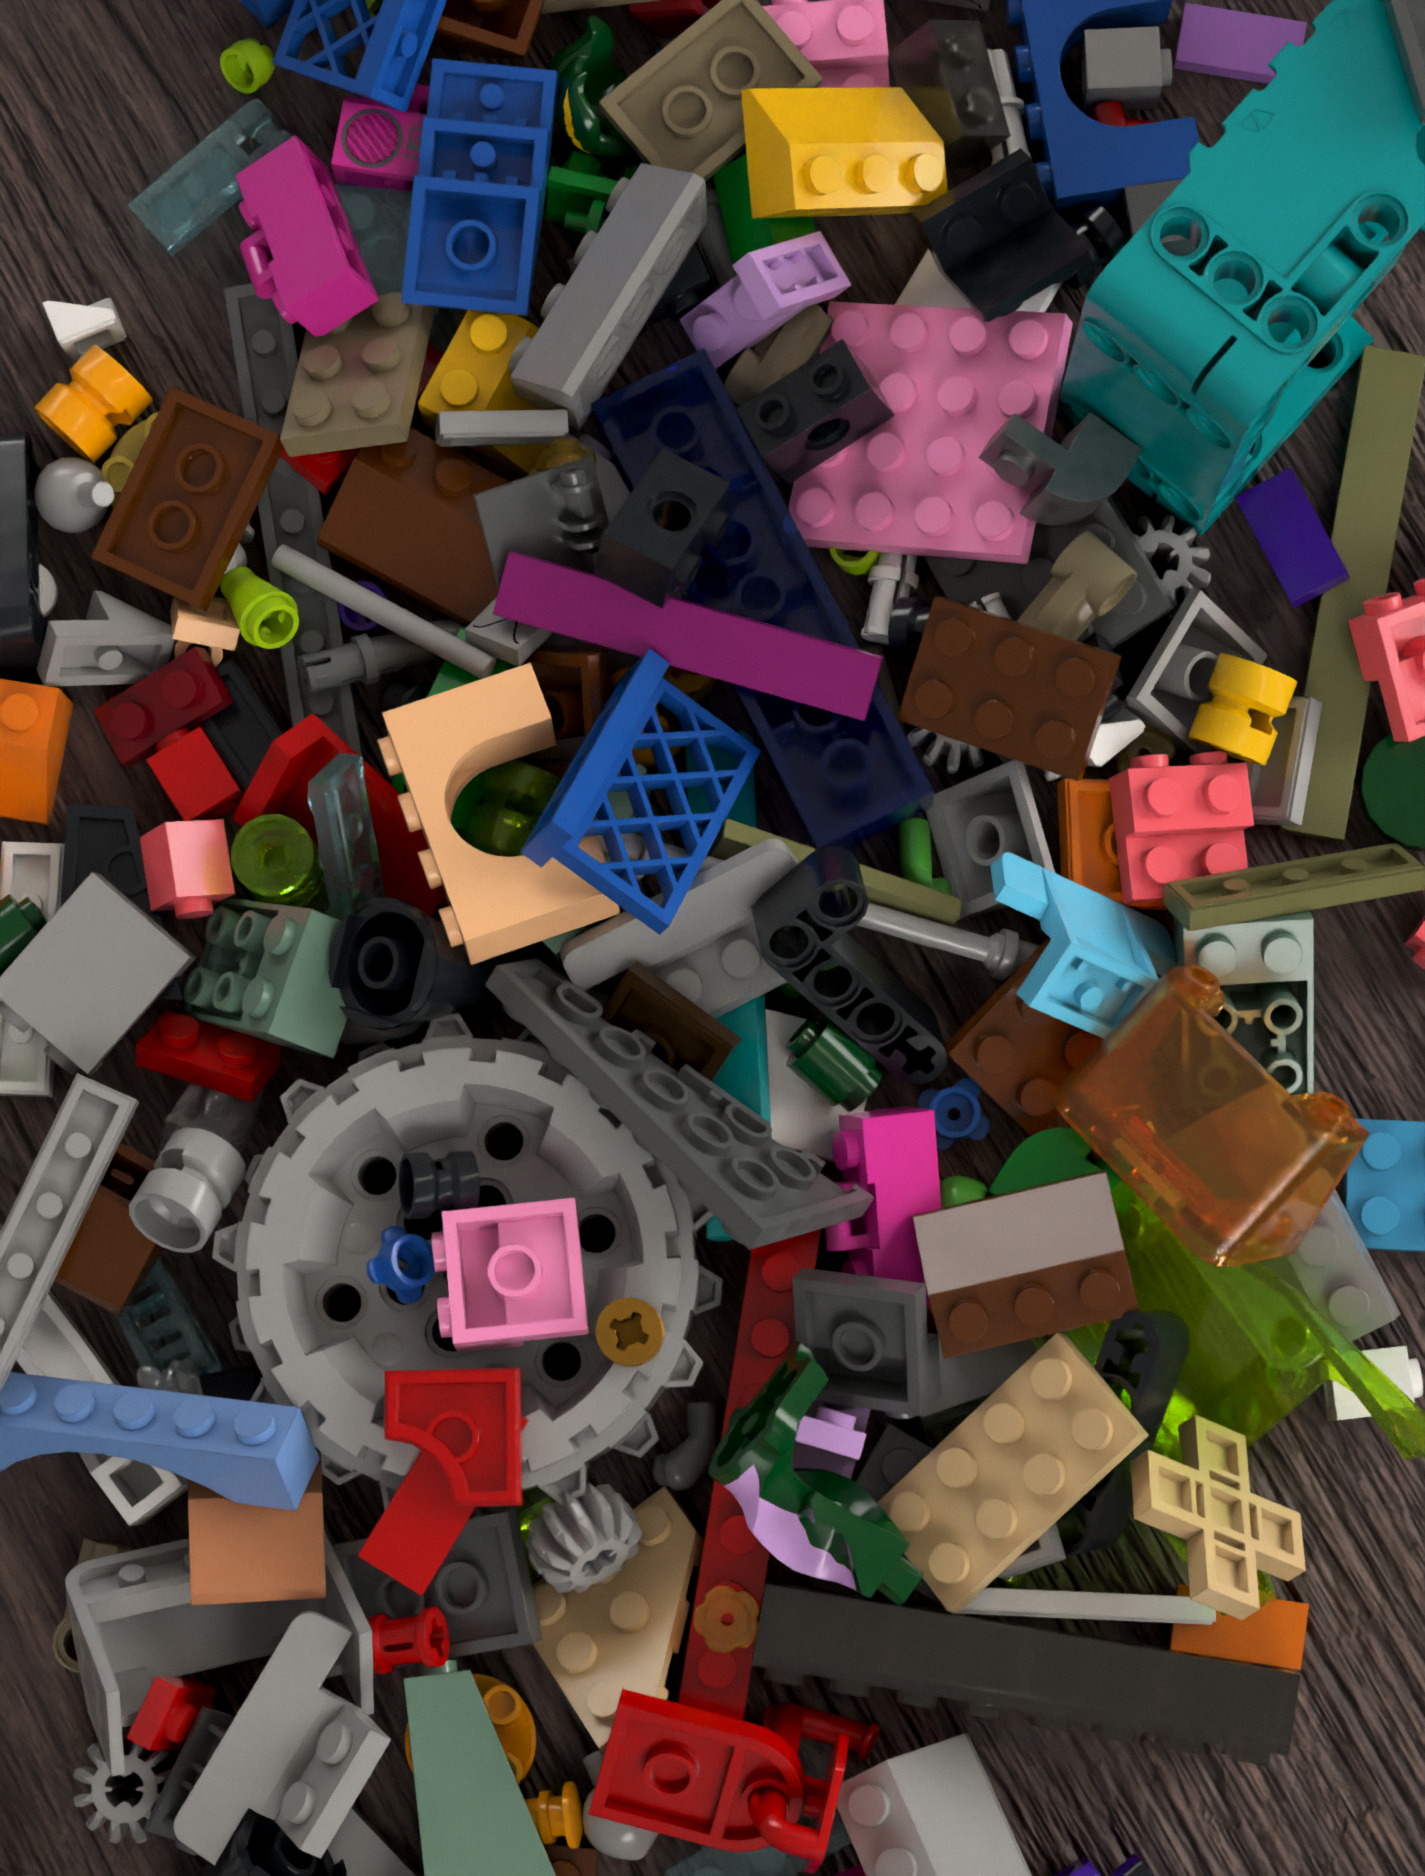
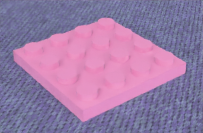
M829 302L827 315L834 319L829 330V335L820 348L819 354L843 339L868 367L895 416L794 481L783 538L792 546L836 547V549L874 550L880 553L1028 564L1036 522L1022 516L1020 512L1031 494L1019 486L1011 485L1002 480L996 474L994 468L978 457L989 439L1014 413L1052 438L1073 325L1066 313L1014 311L1011 314L997 317L990 322H984L973 309Z

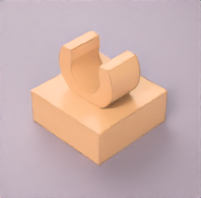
M173 597L170 617L172 638L175 639V658L185 653L188 646L192 643L209 646L207 652L214 666L217 667L222 660L223 649L235 651L240 634V629L228 600L213 597L207 612Z

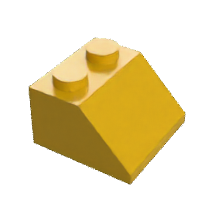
M468 310L417 403L424 425L435 430V421L440 411L541 410L514 394L510 379L512 371L508 369L510 358L519 342L525 336L533 339L539 328L517 315ZM551 445L467 447L525 476H529Z

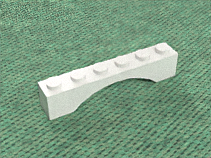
M49 1290L16 1361L25 1373L30 1375L120 1385ZM79 1453L90 1474L129 1526L144 1525L188 1491V1479L171 1471L115 1456Z

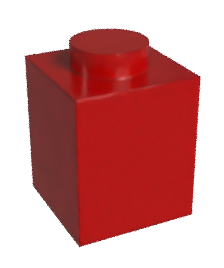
M201 726L191 732L188 728L172 732L155 746L157 753L146 759L184 821L221 819L237 809L244 796L241 787Z

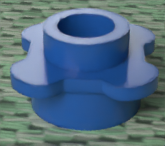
M960 1079L955 1087H948L941 1091L928 1088L919 1097V1108L934 1110L938 1150H947L953 1142L966 1138L979 1141L989 1131L990 1122L988 1118L981 1115L980 1105L977 1100L980 1089L970 1079ZM955 1108L960 1112L958 1120L949 1119L948 1111Z
M400 1226L388 1227L381 1234L382 1246L377 1256L370 1259L367 1263V1274L374 1284L383 1283L396 1292L399 1302L407 1305L420 1300L422 1297L421 1286L427 1284L435 1274L432 1246L419 1235L406 1234V1231ZM399 1259L403 1263L404 1271L400 1270L398 1267Z

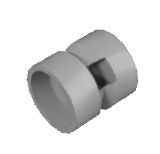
M184 1127L174 1131L153 1165L154 1170L148 1173L131 1200L129 1216L135 1227L146 1238L159 1246L175 1252L192 1253L201 1250L222 1216V1209L227 1207L246 1176V1165L240 1153L228 1141L215 1133L200 1128Z

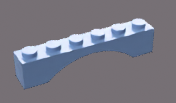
M10 1372L0 1393V1472L15 1462L42 1454L62 1452L104 1454L139 1461L171 1471L199 1483L235 1503L296 1511L320 1459L316 1447L313 1445L314 1442L300 1407Z

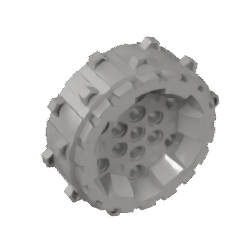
M460 1013L449 1014L431 1020L426 1036L422 1040L423 1043L395 1050L394 1047L390 1048L384 1042H379L360 1051L358 1063L347 1068L349 1072L329 1084L326 1088L298 1078L280 1096L289 1124L273 1147L269 1146L264 1155H254L244 1177L245 1181L249 1184L247 1192L250 1195L245 1207L243 1220L215 1232L212 1258L237 1273L239 1301H236L238 1316L228 1324L234 1349L251 1352L263 1375L250 1401L300 1407L314 1442L313 1445L321 1452L322 1474L337 1485H343L361 1474L380 1481L379 1485L381 1486L384 1508L386 1510L421 1452L420 1449L411 1444L385 1439V1371L520 1368L522 1370V1416L529 1420L522 1431L523 1491L539 1487L557 1503L564 1505L562 1502L563 1491L576 1499L585 1495L588 1469L592 1467L591 1463L608 1451L616 1449L642 1458L660 1440L649 1411L665 1388L694 1386L704 1362L687 1342L692 1318L720 1307L722 1300L723 1279L701 1266L696 1255L695 1239L698 1238L697 1231L715 1215L699 1199L687 1194L679 1186L677 1177L654 1154L642 1149L633 1139L632 1132L610 1110L598 1105L589 1095V1089L567 1067L555 1062L546 1052L545 1045L528 1028L516 1040L503 1037L502 1040L474 1038ZM513 1127L519 1130L523 1137V1147L520 1153L507 1161L493 1158L488 1149L492 1134L500 1128ZM450 1151H472L476 1157L479 1170L480 1192L487 1189L498 1190L503 1193L506 1205L575 1198L579 1234L582 1226L593 1218L609 1220L615 1227V1239L607 1250L601 1253H592L586 1251L581 1246L589 1334L524 1341V1346L462 1353L446 1351L437 1339V1329L439 1327L437 1298L449 1297L447 1271H435L433 1278L425 1284L420 1300L409 1305L399 1304L392 1294V1289L385 1284H374L368 1277L367 1263L370 1259L377 1256L382 1246V1232L388 1227L400 1226L406 1231V1234H411L409 1230L410 1219L405 1218L399 1197V1167L404 1153L424 1152L428 1153L436 1161L437 1158H444ZM378 1161L393 1163L396 1168L397 1177L392 1189L385 1194H369L364 1185V1175L368 1167ZM432 1239L427 1240L429 1244L432 1246ZM399 1259L398 1267L400 1270L403 1271L404 1266L402 1261ZM343 1286H353L361 1296L360 1311L353 1319L347 1322H338L329 1311L331 1295ZM633 1297L644 1300L655 1308L663 1322L665 1336L662 1348L654 1359L641 1366L627 1367L614 1363L602 1353L596 1341L595 1327L598 1316L608 1304L620 1298ZM558 1344H571L580 1353V1369L569 1380H555L546 1370V1356ZM514 1506L476 1507L473 1512L475 1516L511 1510Z

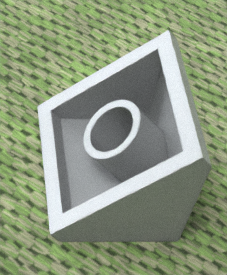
M1191 587L1126 698L1128 705L1125 708L1141 719L1146 726L1144 729L1189 755L1211 752L1212 749L1196 743L1187 737L1200 704L1212 701L1213 695L1207 688L1219 654L1233 655L1260 665L1265 661L1267 654L1200 589Z
M1011 760L923 799L944 878L951 884V895L962 899L960 918L958 920L1009 907L995 901L990 869L991 863L1006 852L1013 853L1055 873L1023 762Z

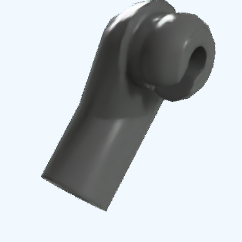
M687 1403V1438L669 1454L660 1453L652 1465L653 1478L660 1487L665 1486L676 1491L691 1488L709 1472V1464L719 1445V1403Z

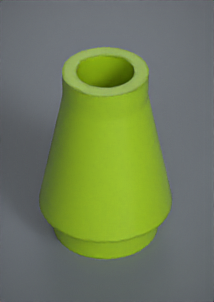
M236 567L226 573L221 581V592L229 602L243 638L249 644L265 649L279 648L288 643L297 632L299 626L298 608L295 600L289 594L256 576L248 567Z

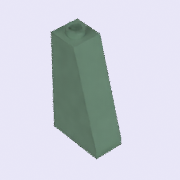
M448 1660L444 1666L429 1668L425 1664L417 1665L418 1677L404 1678L424 1876H556L471 1670L458 1671L456 1660Z

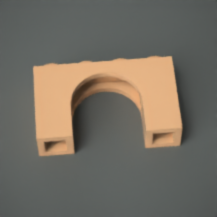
M531 663L382 712L388 736L378 739L377 742L390 777L402 773L408 792L397 797L410 833L420 829L423 831L429 849L418 852V856L430 890L440 886L443 887L449 906L438 910L451 947L463 944L471 965L620 914L618 904L553 857L541 868L524 855L513 857L491 855L469 845L451 825L454 804L463 788L475 776L496 765L556 745L552 717ZM583 836L578 847L598 862L607 863L597 836Z

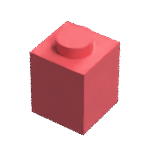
M224 819L164 822L139 837L151 911L175 910L176 919L200 918L213 914V905L235 894Z

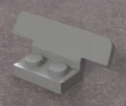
M764 840L697 874L670 926L660 935L625 911L568 940L560 951L563 967L572 984L586 991L639 962L716 1019L750 1000L787 983L782 976L766 963L761 955L753 917V905L764 892L800 862L782 840ZM660 893L650 898V900L660 906L664 897Z
M304 1611L295 1616L177 1813L173 1824L177 1839L213 1865L216 1864L248 1808L274 1820L300 1850L321 1859L389 1745L391 1739L361 1708L321 1686L353 1633L346 1625L315 1611Z

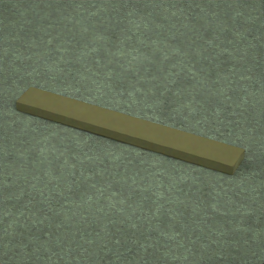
M1367 345L1364 346L1361 354L1329 537L1351 579L1319 595L1302 697H1313L1323 704L1302 826L1279 825V833L1341 844L1345 838L1371 681L1363 680L1348 620L1365 614L1363 601L1387 593L1425 371V356Z

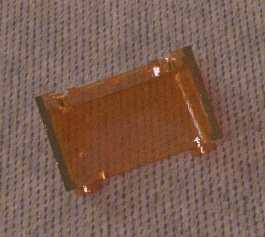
M1196 964L1176 966L1170 968L1068 1075L1054 1101L1056 1109L1166 1226L1201 1259L1221 1267H1233L1294 1254L1370 1133L1351 1116L1352 1112L1349 1106L1342 1099L1331 1093L1318 1092L1316 1094L1291 1095L1213 1018L1218 1016L1226 1001L1223 991L1219 988L1220 982L1217 977L1207 969Z

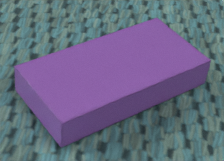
M1185 3L1173 69L1269 84L1276 76L1275 72L1268 67L1269 62L1288 41L1298 47L1304 45L1307 22Z

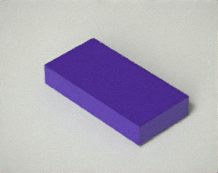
M1291 467L1235 497L1293 608L1351 579Z

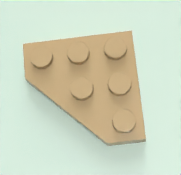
M665 1486L633 1509L638 1518L637 1524L643 1534L637 1542L639 1551L634 1557L623 1562L624 1570L622 1572L612 1573L606 1578L604 1585L599 1582L591 1584L582 1593H577L574 1589L569 1592L558 1593L553 1585L548 1583L544 1577L532 1585L542 1640L533 1643V1646L603 1753H605L622 1689L667 1700L669 1691L664 1685L672 1653L678 1654L690 1607L686 1594L693 1566L699 1567L703 1553V1538Z

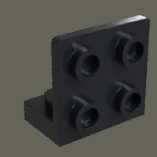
M1021 148L912 212L939 272L984 322H990L997 317L1011 314L1027 299L1053 284L1062 283L1070 279L1078 269L1094 260L1090 246L1051 207L1031 158Z

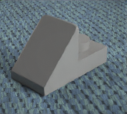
M94 591L86 620L48 622L36 671L43 686L136 684L169 663L175 639L172 638L171 625L105 592Z

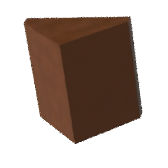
M594 643L540 645L522 664L531 663L552 717L556 745L517 758V773L555 779L563 778L611 694L608 647Z

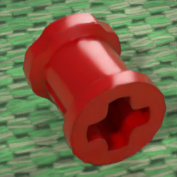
M436 1606L421 1609L418 1616L390 1619L383 1613L371 1615L367 1620L372 1629L373 1669L378 1675L393 1672L397 1665L423 1662L427 1667L434 1668L444 1666L450 1651L449 1630L445 1616Z

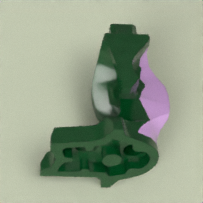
M797 1341L752 1401L744 1408L737 1407L730 1416L728 1429L709 1464V1476L729 1490L737 1499L743 1509L748 1529L775 1558L793 1571L818 1579L837 1582L856 1590L868 1598H871L875 1591L878 1590L901 1606L920 1582L924 1573L902 1557V1554L909 1546V1542L894 1522L865 1489L853 1480L825 1469L792 1467L797 1425L829 1380L822 1367L816 1363L811 1350Z

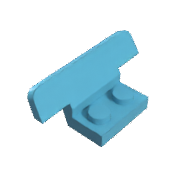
M1004 853L994 860L990 866L995 901L1040 920L1041 930L1051 938L1016 994L1031 1008L1115 1044H1119L1160 981L1157 974L1170 979L1177 968L1175 948L1169 932L1159 921L1013 853Z

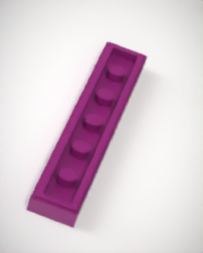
M516 551L508 553L493 615L639 657L650 648L668 661L671 666L862 721L867 717L883 656L673 596L669 598L663 608H660L593 573Z

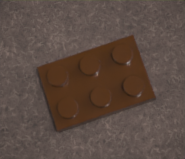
M171 386L90 558L207 612L284 449L280 441L281 435Z
M934 597L897 720L1078 781L1083 779L1122 656L948 598Z
M1050 937L1032 953L945 1045L947 1056L1028 1137L1044 1131L1166 1002L1154 990L1119 1044H1115L1029 1007L1016 992L1051 940Z

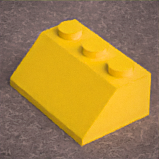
M902 87L754 88L741 90L752 219L906 214L916 211L948 192L944 141Z

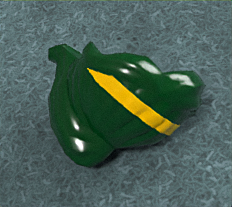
M591 15L585 21L586 32L575 42L559 50L545 69L557 70L559 75L554 122L560 126V129L573 146L587 154L599 155L607 160L614 161L627 158L628 155L634 154L635 151L599 110V101L625 81L627 77L611 62L614 45L612 30L604 21Z

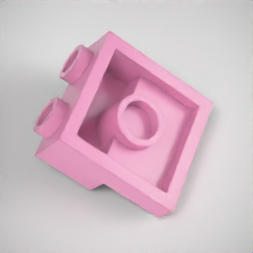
M771 0V5L762 6L822 76L823 81L819 88L890 87L884 0H826L808 2V0Z
M575 1198L442 1211L443 1231L432 1232V1251L435 1271H447L449 1297L437 1298L438 1321L441 1338L452 1337L457 1353L524 1346V1341L589 1334Z

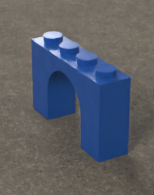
M1003 0L1007 25H1018L1021 45L1013 47V58L1018 84L1028 83L1032 103L1024 105L1025 129L1029 142L1039 141L1042 162L1034 163V167L1051 207L1062 218L1076 216L1077 213L1093 202L1100 204L1107 211L1117 210L1124 187L1185 179L1189 174L1188 154L1199 142L1195 116L1125 127L1103 124L1086 116L1072 103L1065 92L1060 75L1062 62L1070 51L1082 42L1084 30L1135 28L1165 24L1172 0Z

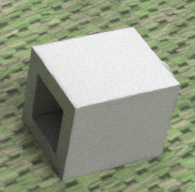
M1159 27L1084 30L1079 53L1082 111L1094 112V108L1098 104L1108 101H1120L1124 110L1156 109L1162 87H1170L1172 83L1171 49H1160Z

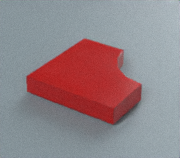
M520 1368L385 1371V1439L411 1444L432 1457L448 1480L453 1507L523 1506L522 1370Z

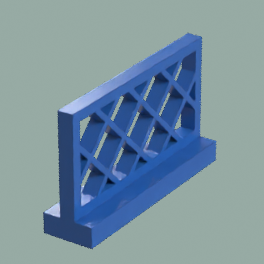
M294 0L272 64L406 113L447 0H383L379 13L373 18L370 16L365 0H328L327 2L324 0ZM352 5L358 27L337 40L330 18ZM318 27L325 49L305 62L297 59L305 35ZM364 43L366 50L356 78H350L343 56ZM328 65H330L332 71L327 70V69H324V68L327 67Z
M649 648L618 680L520 853L541 868L553 857L660 935L670 926L761 750L664 679L663 675L670 663ZM658 702L678 717L682 729L681 732H663L655 710ZM706 745H717L736 759L737 762L733 769L715 771ZM688 746L697 772L678 773L669 747ZM650 748L659 774L639 775L631 750ZM702 786L711 811L710 813L692 814L683 788ZM665 789L674 815L654 816L645 790ZM627 791L636 818L615 819L607 793ZM596 815L597 820L592 821L594 816ZM679 830L687 856L668 858L659 831ZM641 832L650 859L630 861L621 834ZM602 835L611 862L600 863L580 849L578 845L583 836ZM656 874L664 897L660 906L641 893L635 875Z

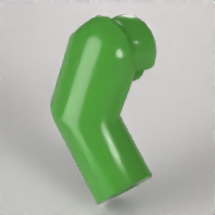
M909 818L902 821L898 827L899 863L903 879L951 895L952 887L946 878H932L930 824L921 818Z

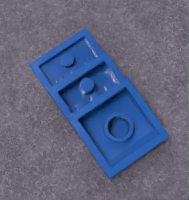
M432 58L427 117L423 116L418 174L414 175L402 304L528 316L552 143L559 78L557 70Z

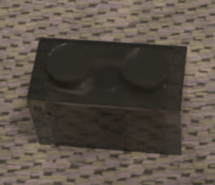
M930 19L889 52V59L897 87L903 88L944 141L946 168H967L1011 136L979 21Z

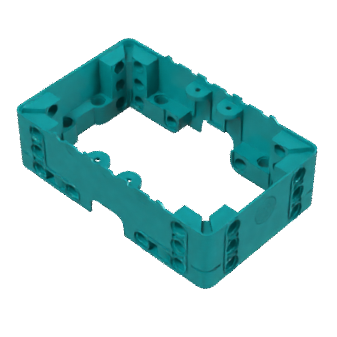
M1332 0L1312 22L1311 26L1314 28L1315 33L1303 46L1298 47L1288 41L1268 64V67L1275 72V78L1265 89L1258 91L1253 88L1222 123L1221 126L1224 128L1225 134L1213 147H1205L1200 142L1195 145L1188 154L1189 174L1105 267L1085 297L1055 419L1069 431H1072L1091 412L1141 447L1143 450L1128 474L1127 479L1150 498L1157 494L1155 502L1186 528L1189 526L1195 527L1198 538L1209 529L1235 497L1239 495L1361 356L1364 346H1370L1374 341V338L1351 315L1396 265L1405 246L1418 230L1425 232V123L1420 124L1383 0ZM1169 235H1181L1191 242L1195 251L1184 256L1173 255L1162 246L1161 239ZM1387 236H1390V240L1384 241ZM1319 351L1326 356L1329 364L1327 367L1320 369L1307 366Z

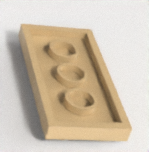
M1058 1332L887 1492L877 1504L909 1542V1546L904 1554L912 1565L924 1573L922 1578L947 1611L960 1612L1143 1442L1149 1434L1067 1334Z

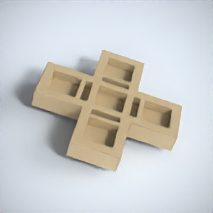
M1195 1414L1178 1426L1181 1463L1150 1450H1146L1130 1461L1134 1519L1186 1540L1190 1600L1243 1620L1260 1609L1257 1569L1285 1581H1290L1306 1571L1301 1515L1299 1512L1250 1492L1245 1435Z

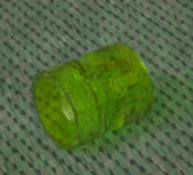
M511 760L485 770L478 788L479 793L484 798V802L482 805L471 807L461 838L472 847L491 855L504 857L523 855L520 853L521 849L562 779L547 771L517 760ZM506 800L525 806L523 815L504 808Z
M281 814L261 815L248 821L236 834L231 847V865L238 880L260 902L299 907L309 902L320 890L325 876L324 858L316 842L296 820Z

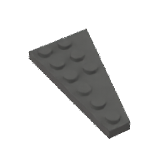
M538 958L496 965L485 986L503 1003L505 1012L515 1021L524 1024L545 1045L548 1055L555 1062L567 1067L589 1089L591 1098L601 1107L610 1110L632 1132L635 1142L645 1151L654 1154L677 1177L679 1186L690 1196L699 1199L722 1222L724 1231L735 1241L744 1244L749 1250L862 1217L875 1198L857 1184L848 1193L821 1174L820 1171L826 1162L808 1149L799 1153L792 1148L780 1145L770 1138L772 1128L767 1120L689 1065L685 1064L677 1072L653 1055L651 1051L655 1047L656 1042L640 1030L636 1029L630 1033L622 1028L612 1026L601 1018L603 1008L599 1001L575 984H572V982Z

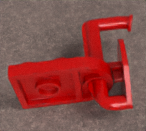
M622 1689L588 1815L725 1851L749 1852L772 1846L789 1855L804 1858L803 1872L814 1874L825 1857L844 1776L848 1749L858 1753V1759L865 1761L876 1744L880 1726L876 1723L868 1726L843 1716L788 1702L773 1704L767 1707L762 1726ZM801 1736L834 1745L824 1780L805 1775L802 1763L798 1757ZM801 1811L803 1816L812 1818L810 1827L796 1824Z

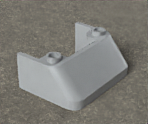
M325 1531L326 1598L191 1605L189 1538L88 1560L70 1570L65 1580L66 1599L87 1711L111 1777L125 1774L122 1727H127L134 1723L156 1676L179 1677L272 1655L292 1620L304 1611L320 1613L346 1625L353 1632L326 1678L342 1675L356 1706L361 1708L367 1715L374 1714L372 1629Z

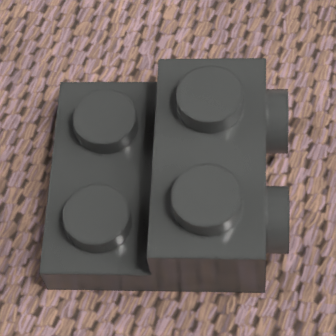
M802 1268L792 1277L796 1342H801L811 1350L816 1363L822 1367L829 1379L814 1401L823 1402L826 1407L834 1410H848L856 1407L884 1411L885 1415L896 1419L922 1416L941 1395L938 1334L928 1333L925 1283L811 1268Z

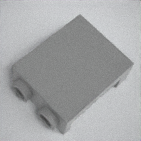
M91 872L0 976V1015L23 1033L30 1026L38 1031L50 1042L44 1049L45 1053L68 1073L74 1075L80 1068L87 1075L93 1074L103 1065V1059L175 977H180L197 957L99 873Z

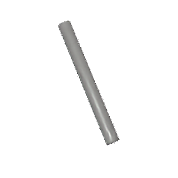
M285 544L281 545L274 553L272 558V566L480 679L489 677L493 673L497 663L495 657Z

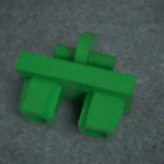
M572 151L562 168L551 166L547 178L548 200L545 219L563 223L564 229L584 233V236L590 230L598 233L610 212L606 211V204L618 181L600 177L601 162L595 156ZM632 165L625 168L623 177L631 180L639 166Z

